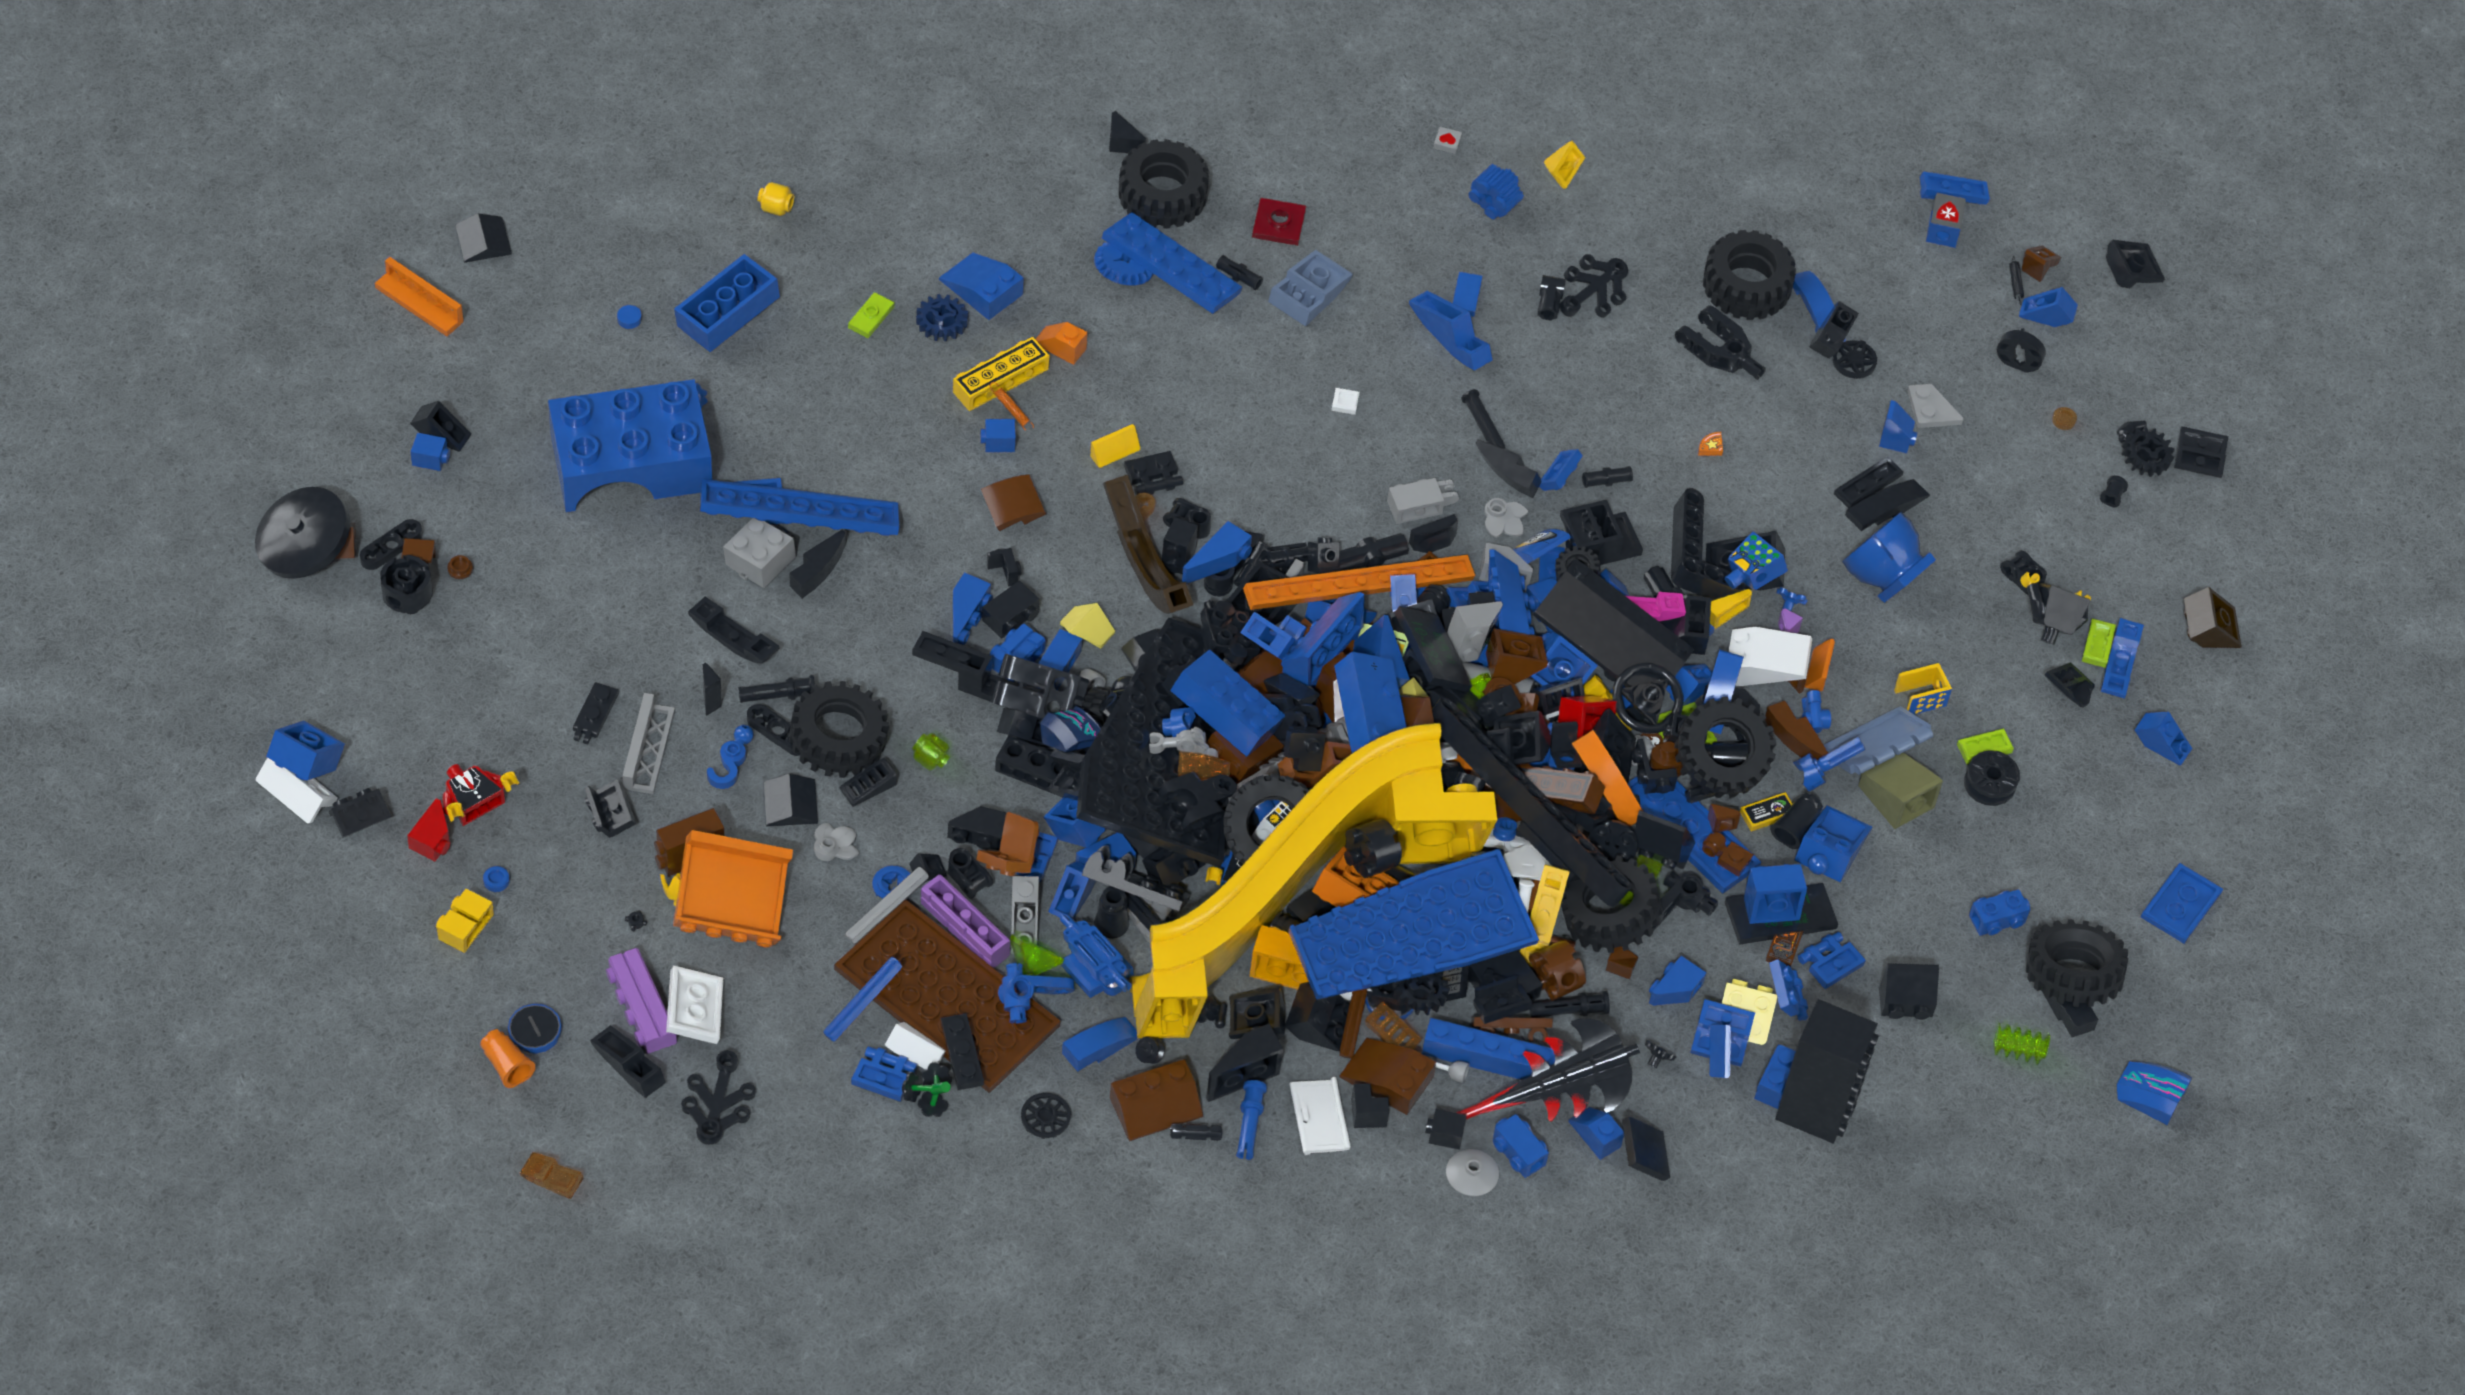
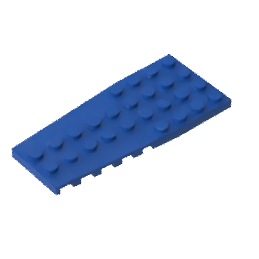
M1500 849L1428 870L1399 882L1397 886L1389 889L1388 887L1383 888L1367 898L1363 896L1354 900L1352 904L1342 908L1338 906L1331 909V912L1319 917L1317 915L1308 918L1307 922L1297 926L1293 924L1288 931L1316 999L1468 966L1535 945L1539 941Z

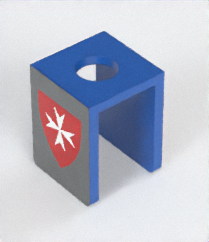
M1941 193L1936 194L1926 242L1956 248L1965 209V198Z

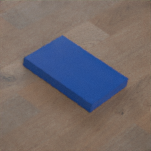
M2179 863L2145 908L2141 918L2185 944L2221 895L2223 889Z

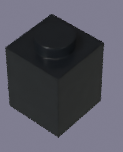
M1435 1109L1434 1118H1428L1425 1133L1430 1134L1429 1144L1460 1150L1467 1115Z

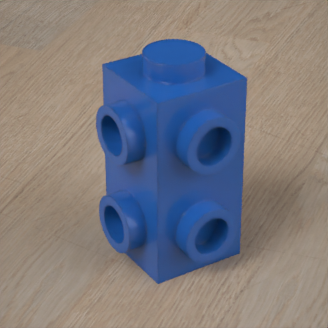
M2019 889L2011 892L2004 891L1991 898L1983 897L1976 900L1972 904L1969 917L1979 936L1984 934L1995 935L2002 929L2008 927L2016 929L2024 925L2030 912V904L2027 898L2023 897Z
M1515 1114L1509 1119L1503 1118L1495 1125L1493 1144L1500 1153L1503 1152L1506 1155L1510 1165L1516 1172H1520L1524 1178H1527L1546 1166L1549 1154L1548 1148L1542 1140H1538L1526 1121H1522Z

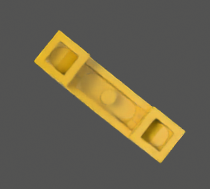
M1546 864L1543 868L1530 915V920L1539 941L1535 945L1520 950V954L1530 967L1532 966L1529 962V955L1548 947L1550 944L1570 871Z

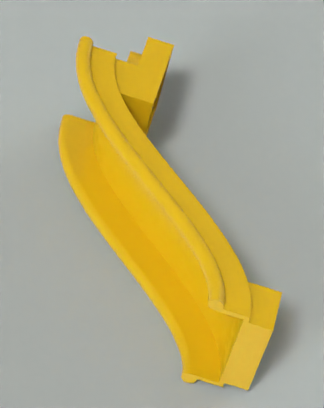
M1439 723L1416 725L1393 731L1371 741L1352 753L1325 775L1299 801L1240 869L1210 898L1176 920L1164 924L1151 925L1150 943L1153 967L1150 973L1130 976L1129 982L1132 984L1130 993H1132L1134 1017H1136L1137 1038H1189L1207 999V987L1222 976L1256 941L1261 925L1268 927L1275 916L1284 909L1309 879L1346 845L1345 833L1347 830L1373 820H1386L1396 832L1393 835L1395 843L1400 842L1402 858L1400 864H1451L1470 857L1471 853L1482 850L1497 822L1494 792H1477V787L1472 784H1457L1443 792L1440 749L1441 725Z

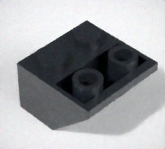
M1685 595L1683 596L1686 610L1685 616L1659 622L1694 648L1692 654L1705 655L1709 640L1711 598Z
M1302 983L1299 985L1284 1027L1301 1041L1339 1052L1350 1004L1340 994L1316 999L1310 983Z

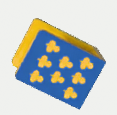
M1936 663L1900 673L1894 691L1895 693H1900L1932 684L1934 690L1910 697L1907 710L1915 715L1947 706L1952 688L1940 664Z

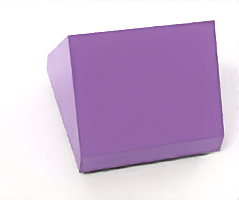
M1782 609L1778 621L1779 630L1797 634L1803 618L1787 609Z

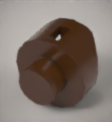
M1668 741L1655 746L1651 751L1650 767L1653 770L1676 768L1679 778L1682 775L1680 770L1683 768L1682 762L1676 763L1675 757L1678 754V749L1674 748L1675 743Z

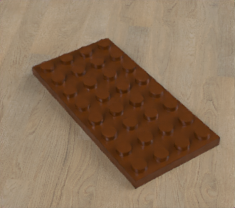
M906 899L834 964L836 972L861 990L890 957L896 958L901 963L902 968L873 1001L900 1023L906 1022L946 1050L943 1057L949 1062L950 1059L940 1024L941 1018L967 1013L984 1079V1086L981 1087L988 1093L992 1092L1060 1027L1061 1021L1032 998H1030V1009L1025 1011L1027 1022L1019 1024L1010 1023V1012L1004 1010V1004L998 996V989L1002 984L1004 976Z

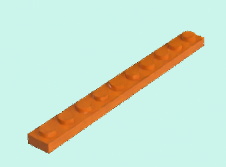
M1468 555L1246 583L1243 590L1250 610L1338 599L1339 597L1358 592L1364 595L1391 592L1390 575L1415 574L1416 588L1427 587L1430 584L1444 585L1472 581L1475 573Z

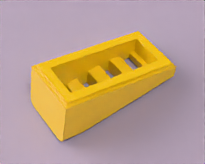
M1747 589L1711 601L1710 624L1717 629L1747 609L1750 605L1752 591Z

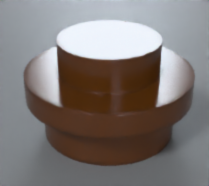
M457 555L450 560L447 569L451 577L465 579L471 575L473 566L467 557Z

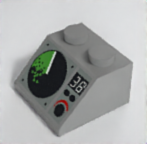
M1501 601L1456 607L1447 635L1461 662L1478 660L1490 641L1493 628H1495L1503 606Z

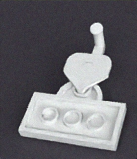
M1521 821L1516 822L1517 828L1520 825ZM1579 824L1577 828L1582 832L1583 827ZM1492 830L1484 846L1487 848L1503 849V858L1511 876L1520 877L1518 892L1528 913L1532 887L1535 886L1531 880H1540L1544 865H1552L1524 838L1515 836V839L1512 841H1500L1493 836Z

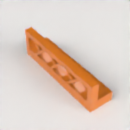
M389 257L385 260L386 274L375 282L377 290L445 336L450 335L463 323L461 304L393 258Z

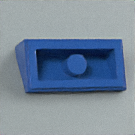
M1713 1024L1710 1026L1709 1075L1711 1077L1729 1078L1731 1026Z

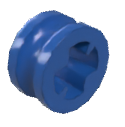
M1498 818L1494 826L1493 836L1500 841H1512L1515 839L1517 823L1511 818Z

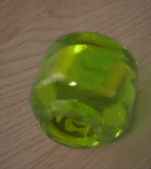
M923 733L912 747L914 751L913 758L928 770H934L937 766L942 769L950 759V756L947 754L950 746L935 733H929L928 735Z

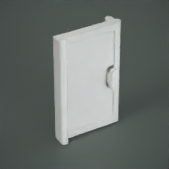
M1332 1077L1331 1080L1290 1082L1289 1085L1303 1153L1310 1155V1153L1350 1150L1351 1146L1336 1077Z

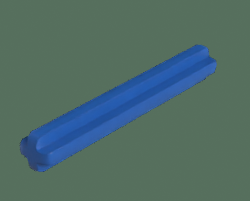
M890 957L824 1029L823 1033L829 1040L836 1041L900 971L902 965L896 958Z

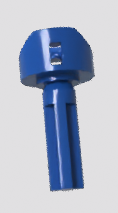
M1857 737L1821 757L1819 760L1809 753L1793 763L1800 771H1804L1803 784L1810 792L1826 783L1824 772L1829 771L1866 749L1861 739Z

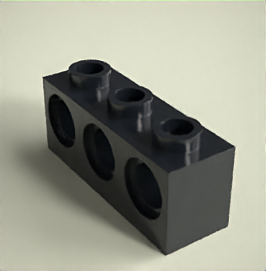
M1010 735L1006 738L996 756L995 762L996 772L1050 793L1052 792L1048 787L1062 767L1050 757L1052 752L1047 748L1027 743L1024 739L1015 738Z

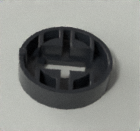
M2022 328L2021 330L2008 331L2002 336L1997 346V354L2005 365L2029 373L2040 368L2046 356V349L2037 337L2025 332L2024 328ZM2017 345H2020L2021 349L2025 351V361H2021V363L2016 359L2018 356L2016 355Z

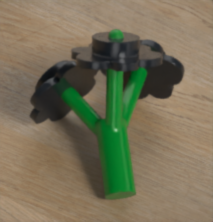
M937 1062L930 1063L928 1070L922 1072L923 1085L919 1084L920 1078L914 1072H908L906 1079L903 1081L902 1092L906 1101L915 1102L921 1091H930L924 1092L917 1103L922 1108L921 1112L924 1116L930 1117L934 1115L940 1117L948 1109L949 1105L945 1100H942L943 1097L941 1093L949 1092L951 1088L952 1077L948 1074V1067L945 1065L940 1067Z

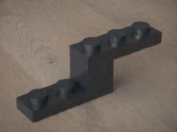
M922 631L912 649L913 656L958 672V690L989 702L991 701L997 680L1015 686L1018 685L1015 682L991 674L992 656L928 632ZM1023 686L1024 689L1038 692L1036 690Z

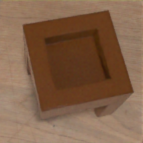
M405 538L401 558H403V555H412L419 557L426 563H432V559L436 558L435 540Z

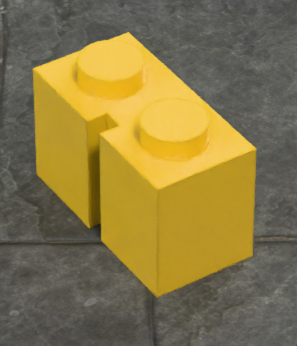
M465 889L460 896L458 895L454 898L451 910L438 919L436 924L438 940L465 953L493 917V903Z

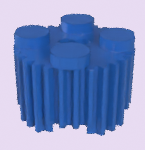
M1491 164L1471 183L1470 188L1472 190L1468 193L1471 201L1485 209V214L1493 220L1497 217L1505 216L1524 197L1523 192L1519 190L1520 187L1517 186L1519 182L1518 176H1515L1511 169L1501 170L1500 167L1497 168V165Z

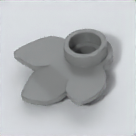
M1493 498L1485 505L1484 512L1487 517L1485 528L1491 536L1497 538L1502 533L1516 537L1523 534V525L1520 518L1528 513V510L1523 505L1517 502L1506 503L1501 498Z
M823 823L816 829L814 834L816 838L814 851L816 857L820 860L831 861L835 857L849 860L859 855V851L852 846L856 838V831L846 826L834 829L829 823Z

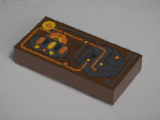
M1803 931L1774 936L1766 962L1770 963L1779 959L1786 966L1791 967Z

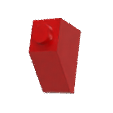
M437 798L407 835L409 849L434 862L440 855L444 856L450 847L448 828L441 800Z

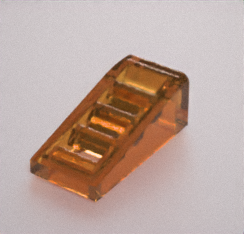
M1381 1002L1365 1019V1025L1386 1043L1399 1046L1408 1035L1411 1039L1403 1047L1414 1049L1422 1041L1384 1002ZM1384 1014L1386 1018L1378 1025L1376 1021ZM1392 1021L1394 1025L1386 1033L1384 1029ZM1401 1029L1403 1032L1393 1040L1391 1037Z

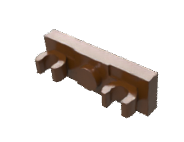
M1471 1017V1026H1479L1477 1030H1487L1493 1034H1496L1493 1028H1504V1033L1519 1034L1520 1028L1530 1029L1527 1034L1529 1042H1533V1034L1537 1031L1542 1034V1042H1545L1548 1033L1544 1028H1552L1553 1019L1506 1017L1484 1024L1480 1017Z

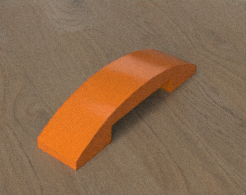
M1594 730L1572 742L1571 744L1583 764L1586 765L1589 772L1596 774L1598 780L1605 786L1603 795L1612 805L1613 813L1617 820L1629 827L1635 824L1638 813L1642 809Z

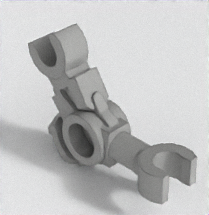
M1194 727L1191 730H1183L1176 734V737H1163L1162 734L1157 732L1150 734V753L1158 754L1164 748L1177 747V750L1188 753L1194 760L1198 758L1202 767H1208V758L1218 762V751L1209 748L1206 744V734L1200 728Z

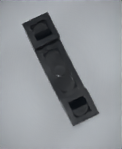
M707 597L701 599L688 611V615L706 633L746 660L763 664L780 649L778 644L760 633L756 636L724 615V608Z

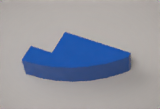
M1425 291L1409 300V305L1422 324L1462 364L1475 371L1493 360L1490 345L1475 337L1470 312L1429 291Z

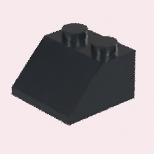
M1641 810L1639 811L1635 828L1638 840L1637 855L1648 861H1652V858L1659 860L1661 865L1672 870L1675 867L1684 870L1696 843L1687 828Z
M1887 963L1879 987L1881 1016H1889L1892 1019L1915 1017L1919 1020L1933 1017L1937 1006L1939 965Z

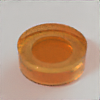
M2067 407L2056 409L2052 417L2053 424L2061 430L2072 429L2077 421L2076 413Z

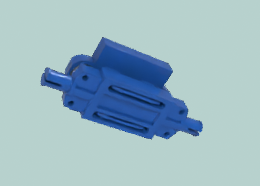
M1065 913V916L1062 915L1060 922L1066 927L1063 932L1064 939L1068 943L1072 954L1061 959V964L1089 998L1102 991L1110 996H1115L1122 991H1129L1132 984L1126 978L1134 974L1133 967L1094 925L1091 927L1085 920L1075 922L1068 913Z

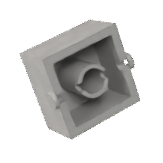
M752 518L723 546L726 565L738 572L739 576L744 580L749 579L762 588H765L796 557L792 537L767 522Z

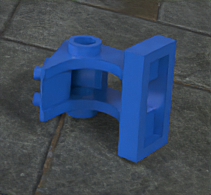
M1254 612L1240 633L1282 660L1287 653H1291L1295 648L1297 641L1303 637L1307 627L1288 615L1280 626L1277 627Z

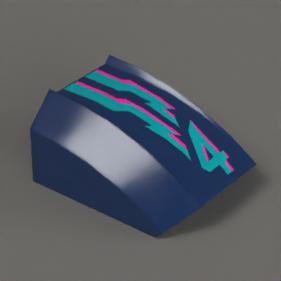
M1077 706L1074 709L1057 713L1048 712L1040 723L1042 743L1064 752L1090 747L1102 728V725Z

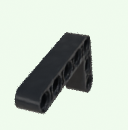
M1686 489L1673 509L1672 582L1679 588L1703 597H1709L1711 600H1717L1743 591L1746 586L1744 582L1735 589H1732L1726 583L1725 577L1731 571L1702 561L1704 497L1696 489Z

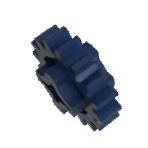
M937 294V299L929 296L928 303L921 301V308H917L916 325H919L920 332L925 331L926 338L933 335L934 341L942 337L944 342H946L947 337L950 336L956 339V333L962 335L963 329L967 328L968 311L965 310L964 303L959 304L958 298L950 300V295L948 294L945 298H941V295Z

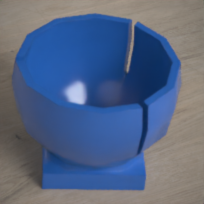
M1900 512L1842 562L1849 573L1861 583L1880 587L1882 592L1878 597L1885 603L1936 559L1930 552L1926 556L1921 555L1919 534L1911 520Z

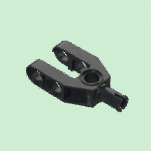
M1713 306L1705 307L1698 314V319L1702 325L1706 324L1710 331L1725 342L1723 346H1714L1703 338L1700 332L1696 333L1688 326H1682L1675 332L1676 341L1684 344V348L1710 367L1735 373L1738 369H1744L1756 380L1765 373L1766 367L1751 358L1752 346L1742 327Z

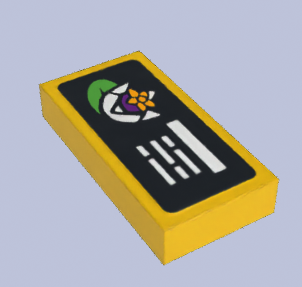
M1784 792L1743 806L1740 809V813L1752 832L1774 824L1792 806V802L1787 793Z

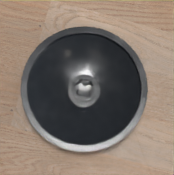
M321 487L300 488L284 495L267 510L258 525L255 536V549L258 558L269 571L283 578H302L322 570L337 557L348 538L350 516L347 507L336 494Z

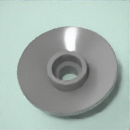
M1466 1149L1457 1152L1450 1158L1446 1167V1176L1450 1185L1459 1193L1467 1196H1481L1487 1194L1496 1186L1499 1179V1169L1495 1160L1487 1153L1476 1149ZM1475 1166L1478 1170L1473 1171L1469 1167Z

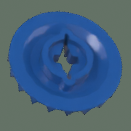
M1104 242L1095 253L1094 263L1098 271L1107 279L1118 284L1140 285L1149 281L1153 276L1152 272L1109 243Z

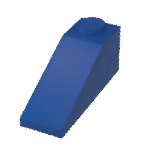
M1227 521L1183 567L1182 582H1186V584L1232 568L1242 559H1247L1252 551V536Z

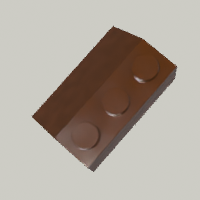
M1185 1059L1111 1083L1110 1100L1129 1141L1169 1129L1172 1123L1184 1124L1203 1117L1195 1080Z

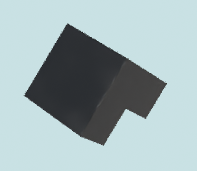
M1370 1083L1353 1084L1351 1097L1353 1127H1387L1389 1117L1388 1097L1371 1098Z

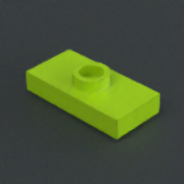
M874 292L850 320L848 328L869 338L893 310L894 302Z
M2096 619L2091 620L2081 662L2106 668L2115 632V624Z
M2004 728L1960 739L1957 742L1966 765L1970 764L1972 758L1980 752L1991 750L2007 755L2011 754L2014 749Z

